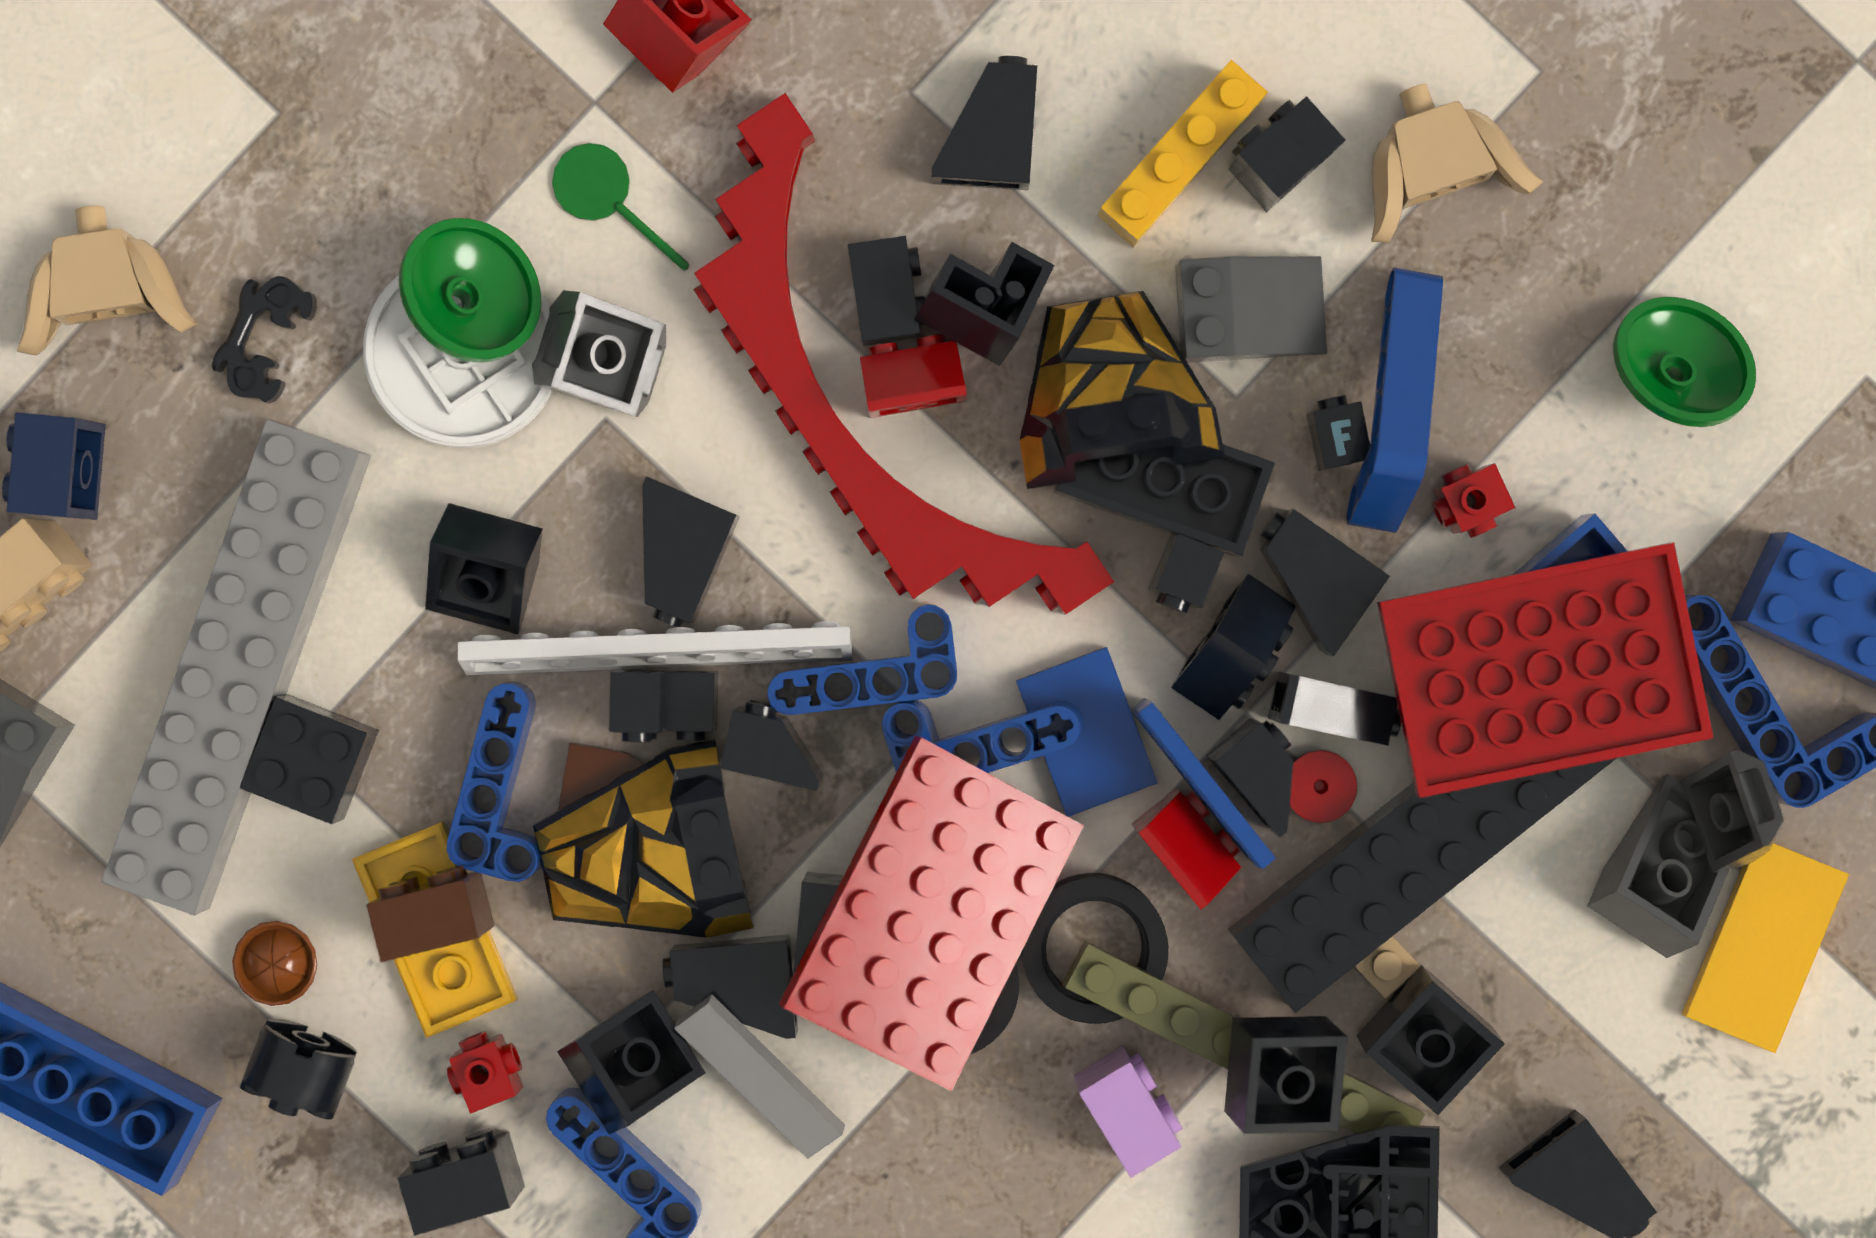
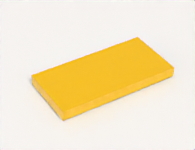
M444 821L352 859L369 902L380 897L378 889L387 887L390 883L418 877L419 885L428 883L427 877L435 875L438 871L457 866L450 860L447 853L449 831ZM490 930L478 939L393 959L426 1038L518 999Z
M1773 843L1765 855L1746 866H1742L1684 1006L1682 1015L1776 1053L1849 874Z

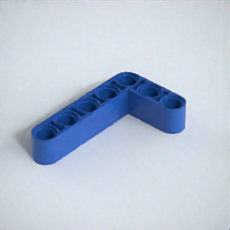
M1395 267L1391 271L1384 303L1370 449L1351 490L1346 519L1348 525L1396 533L1423 480L1429 447L1443 276Z
M1685 595L1687 608L1697 604L1704 614L1701 626L1695 630L1692 629L1703 686L1741 751L1764 761L1779 804L1795 808L1811 806L1876 768V747L1874 748L1869 740V732L1876 724V713L1857 715L1803 747L1720 604L1715 599L1706 595ZM1717 646H1722L1727 652L1728 662L1724 669L1717 672L1712 667L1710 659L1713 650ZM1747 688L1752 695V705L1749 710L1741 714L1736 708L1735 697L1741 689ZM1772 730L1777 739L1776 747L1770 754L1765 755L1760 748V739L1766 731ZM1838 747L1842 753L1843 761L1838 770L1831 772L1827 765V756L1831 750ZM1796 772L1801 779V787L1794 796L1789 797L1784 788L1785 781L1791 773Z

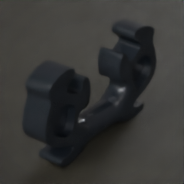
M283 276L270 279L257 293L258 282L253 279L246 281L240 292L239 311L228 338L218 348L212 362V369L217 372H223L227 364V382L233 394L242 398L261 399L269 404L275 402L282 395L286 384L279 379L269 383L268 371L280 367L275 360L262 355H255L250 361L246 359L245 346L256 319L263 312L269 310L271 312L270 320L273 323L287 329H295L296 325L291 321V315L300 309L302 317L310 321L315 316L317 309V300L314 294L308 291L304 292L295 282Z

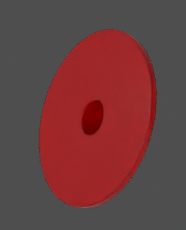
M1318 750L1308 752L1295 760L1293 763L1290 807L1297 815L1310 822L1327 823L1339 819L1348 812L1356 798L1357 779L1352 767L1344 758L1330 751Z

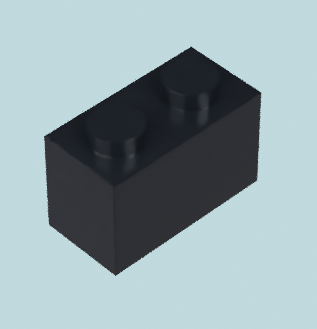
M906 236L848 244L863 346L920 338L919 326L924 324L916 321L914 317L925 296H915L912 277L922 276L918 248H908Z
M1181 534L1171 535L1148 588L1158 593L1155 602L1181 613H1187L1189 607L1202 608L1225 552Z

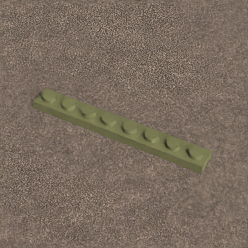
M1084 940L1062 982L1066 989L1228 1069L1232 1018L1238 1017ZM1344 1072L1340 1126L1357 1134L1388 1124L1420 1125L1425 1116L1420 1109Z

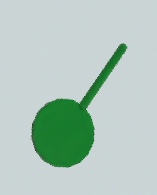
M586 143L575 146L562 155L554 168L552 185L556 199L566 212L578 219L596 221L607 218L617 211L682 270L689 268V263L623 204L628 196L630 178L625 163L616 152L604 145Z

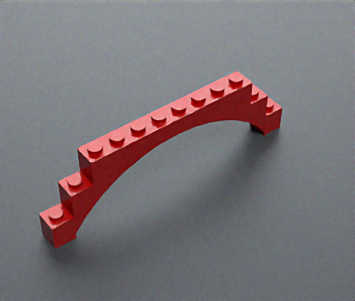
M786 93L736 125L743 137L736 142L739 150L751 167L760 163L762 168L715 199L722 211L714 217L730 240L739 236L742 241L694 272L701 284L693 290L709 314L718 309L728 323L727 326L721 329V332L736 354L744 349L755 364L748 372L762 393L766 394L773 390L783 405L775 410L789 433L792 435L800 430L810 445L802 452L815 472L820 475L827 471L837 487L829 491L845 516L852 511L855 512L864 526L857 531V534L871 555L874 556L878 552H882L891 566L884 574L898 595L901 596L908 591L914 599L962 567L967 575L959 581L973 602L977 604L983 599L988 607H990L1037 575L1042 583L1035 587V590L1047 608L1052 612L1059 607L1063 615H1066L1114 583L1087 541L1077 548L1037 545L996 535L960 521L925 502L895 480L864 451L839 420L814 376L800 340L791 303L787 268L788 220L793 187L804 149L815 142L813 133Z

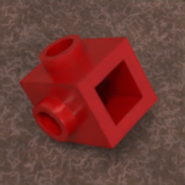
M1495 463L1485 465L1474 471L1471 470L1469 464L1461 466L1442 475L1445 485L1433 490L1437 500L1432 502V508L1440 525L1444 529L1450 527L1453 534L1467 531L1470 538L1497 527L1494 518L1516 508ZM1468 494L1472 498L1471 508L1467 505L1466 502Z
M486 1031L458 1042L461 1050L456 1051L449 1058L451 1066L447 1067V1075L455 1094L459 1095L462 1093L470 1114L515 1097L521 1091L523 1085L518 1075V1071L522 1070L520 1056L513 1043L506 1044L502 1033L488 1038ZM481 1065L484 1066L488 1070V1072L484 1071Z

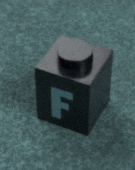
M1346 395L1317 401L1319 410L1307 414V420L1318 471L1364 462L1370 449V441L1361 401L1348 404Z

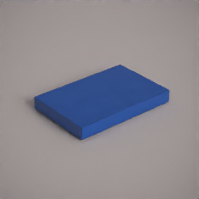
M1107 647L1016 680L1027 711L1055 702L1065 701L1079 708L1084 717L1083 732L1072 746L1044 755L1066 816L1075 815L1158 784ZM1056 713L1055 720L1050 725L1037 729L1040 746L1044 745L1040 738L1046 733L1059 731L1062 737H1066V731L1073 725L1071 720H1062L1059 713ZM1032 719L1031 722L1034 724L1036 728L1037 721L1036 719Z

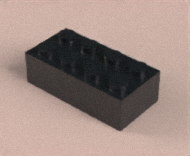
M1223 444L1224 457L1175 465L1172 447L1074 462L1076 481L1056 484L1053 493L1173 535L1181 534L1237 557L1242 556L1275 462Z

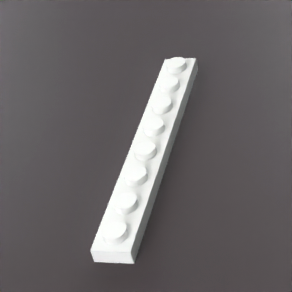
M833 621L817 622L812 625V628L792 629L791 625L785 623L768 624L763 627V630H744L743 627L736 625H723L715 628V632H695L694 629L688 627H674L668 629L666 634H647L646 631L640 629H625L619 631L618 636H598L597 633L592 631H576L570 633L567 638H550L549 635L543 633H527L517 640H502L495 635H478L473 637L472 641L458 642V662L466 675L852 660L850 626L841 627L840 623Z

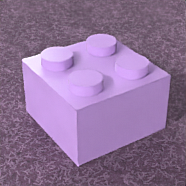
M1121 1046L1074 1075L1080 1096L1130 1178L1181 1148L1176 1133L1183 1128L1165 1095L1162 1094L1155 1098L1151 1092L1157 1085L1139 1053L1130 1057L1125 1047Z

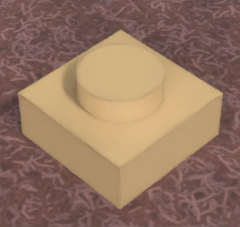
M1392 936L1354 967L1386 999L1420 965Z

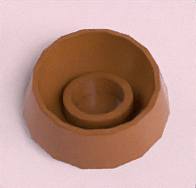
M280 921L260 923L246 931L236 944L232 959L234 977L242 991L256 1002L270 1006L289 1004L303 996L313 983L317 970L315 948L308 936L294 925Z

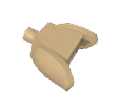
M1427 84L1416 85L1399 94L1407 118L1393 123L1388 131V136L1378 143L1372 158L1371 177L1374 227L1371 242H1389L1398 228L1403 209L1487 181L1491 176H1494L1503 185L1523 194L1532 193L1544 182L1526 165L1508 137L1487 115L1475 109H1464L1459 101L1435 108Z
M84 206L75 210L78 234L55 238L52 242V251L44 254L34 269L27 294L24 328L17 352L30 355L40 354L54 339L61 323L73 325L156 312L169 326L181 333L194 327L197 323L186 310L174 280L158 251L147 241L136 239L123 229L108 230L105 207Z

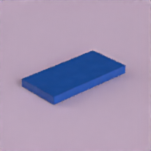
M1144 698L1135 705L1131 713L1247 859L1257 868L1262 869L1274 861L1276 857L1153 702Z

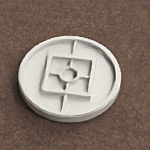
M398 275L378 297L365 328L363 358L372 391L381 406L398 425L429 443L450 448H477L505 440L526 427L544 408L553 392L551 389L534 384L532 363L536 359L550 314V306L541 294V311L536 328L530 338L515 352L491 362L464 361L440 351L417 331L404 309L399 291ZM452 295L453 301L463 308L461 300Z

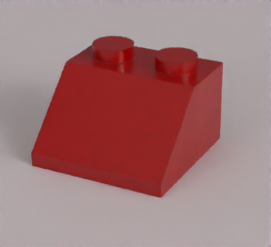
M617 0L603 25L653 73L656 79L673 93L699 76L749 25L752 19L732 0Z
M938 334L916 339L917 347L898 350L897 343H886L869 347V356L860 357L870 417L876 418L966 402L967 391L957 343L955 341L946 342V337Z
M1175 788L1131 825L1199 909L1202 910L1242 868L1234 858L1241 851L1223 829L1214 834L1203 819L1210 813L1192 791L1184 797Z

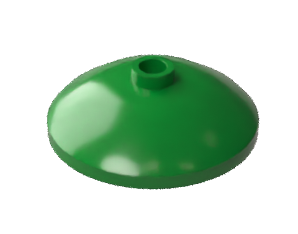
M469 218L442 220L432 224L418 234L403 255L399 270V291L404 309L417 331L430 344L445 354L464 361L491 362L515 352L534 332L541 311V290L538 277L525 252L512 238L498 228ZM452 295L461 300L463 308L453 301Z
M1679 297L1650 299L1634 307L1626 315L1616 331L1613 355L1619 376L1635 399L1659 417L1691 427L1714 426L1736 416L1753 394L1756 384V366L1753 354L1746 340L1730 321L1704 304Z

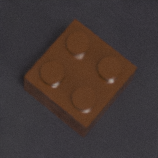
M456 866L438 871L435 875L427 877L428 883L419 885L418 877H412L388 884L389 886L378 889L380 897L367 903L366 906L380 962L478 939L492 929L495 925L482 874L474 871L467 873L463 866Z

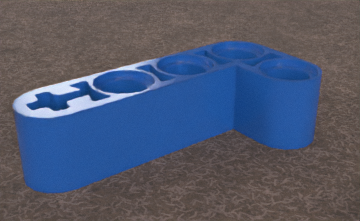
M936 605L921 606L911 614L908 620L911 655L793 669L779 673L771 680L768 686L767 696L770 705L784 715H797L937 698L948 694L957 682V666L949 615ZM926 612H933L939 615L944 623V630L941 636L932 641L922 639L915 629L918 617ZM940 661L948 667L950 677L943 687L937 689L930 688L923 682L921 671L928 662ZM892 667L900 674L901 686L895 693L883 694L875 688L873 677L879 668ZM843 673L851 679L853 689L847 699L835 700L827 694L825 684L831 674ZM808 675H818L816 691L821 701L820 704H812L813 694L799 696L796 698L795 706H790L787 698H779L778 690L785 687L786 679H793L795 687H804L812 684Z
M508 682L497 685L489 691L485 699L447 840V853L455 865L463 866L464 869L513 882L526 880L541 868L536 838L526 833L504 828L536 706L534 693L528 686L520 682ZM512 692L515 693L514 701L521 704V710L512 712L509 715L506 727H516V732L503 728L493 729V723H503L507 714V707L500 704V699L510 696ZM493 738H499L508 745L509 757L504 764H496L488 757L487 745ZM480 785H486L495 792L496 805L491 811H485L475 803L474 793ZM466 832L475 833L482 839L484 849L480 857H471L464 852L462 838ZM521 845L529 851L531 864L528 869L518 870L510 864L508 852L511 846Z
M919 700L898 702L886 711L882 720L883 734L896 772L915 736L922 737L957 756L956 749L959 743H972L980 752V760L975 767L990 773L1064 750L1075 743L1084 728V717L1080 709L1074 704L1065 701L1055 702L940 739L928 707ZM900 710H908L916 715L919 727L915 734L907 735L898 729L896 716ZM1056 713H1059L1062 720H1071L1073 725L1066 731V737H1062L1059 731H1052L1040 738L1044 745H1038L1037 729L1050 725L1055 720ZM1032 719H1036L1037 721L1036 728L1034 724L1031 722ZM1011 727L1021 730L1027 741L1025 750L1021 752L1009 751L1002 742L1003 731Z
M580 1088L565 1089L558 1094L547 1110L546 1122L549 1130L642 1216L630 1229L626 1238H688L695 1229L701 1215L702 1204L697 1193L626 1127L608 1134ZM575 1105L579 1108L580 1112L577 1118H573L568 1122L562 1115L566 1109L568 1110ZM593 1120L597 1125L594 1126L588 1137L584 1139L581 1134ZM601 1136L611 1137L618 1144L619 1153L612 1157L603 1156L596 1149L595 1139ZM638 1169L648 1171L654 1177L655 1186L646 1190L637 1188L631 1181L630 1173ZM670 1203H682L690 1211L691 1218L685 1222H675L668 1217L665 1208Z

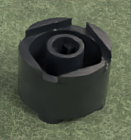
M267 1020L258 1036L240 1083V1088L247 1093L270 1098L268 1107L278 1113L296 1116L299 1109H302L316 1117L332 1120L354 1066V1059L357 1054L356 1049L347 1042L326 1032H323L322 1037L307 1033L308 1026L285 1020Z

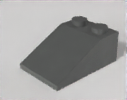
M1321 256L1215 257L1183 259L1176 265L1180 350L1188 363L1327 354Z
M0 679V847L75 724Z
M1669 774L1662 777L1604 866L1587 907L1665 958L1698 945L1729 871L1728 869L1712 873L1706 856L1707 852L1682 782Z

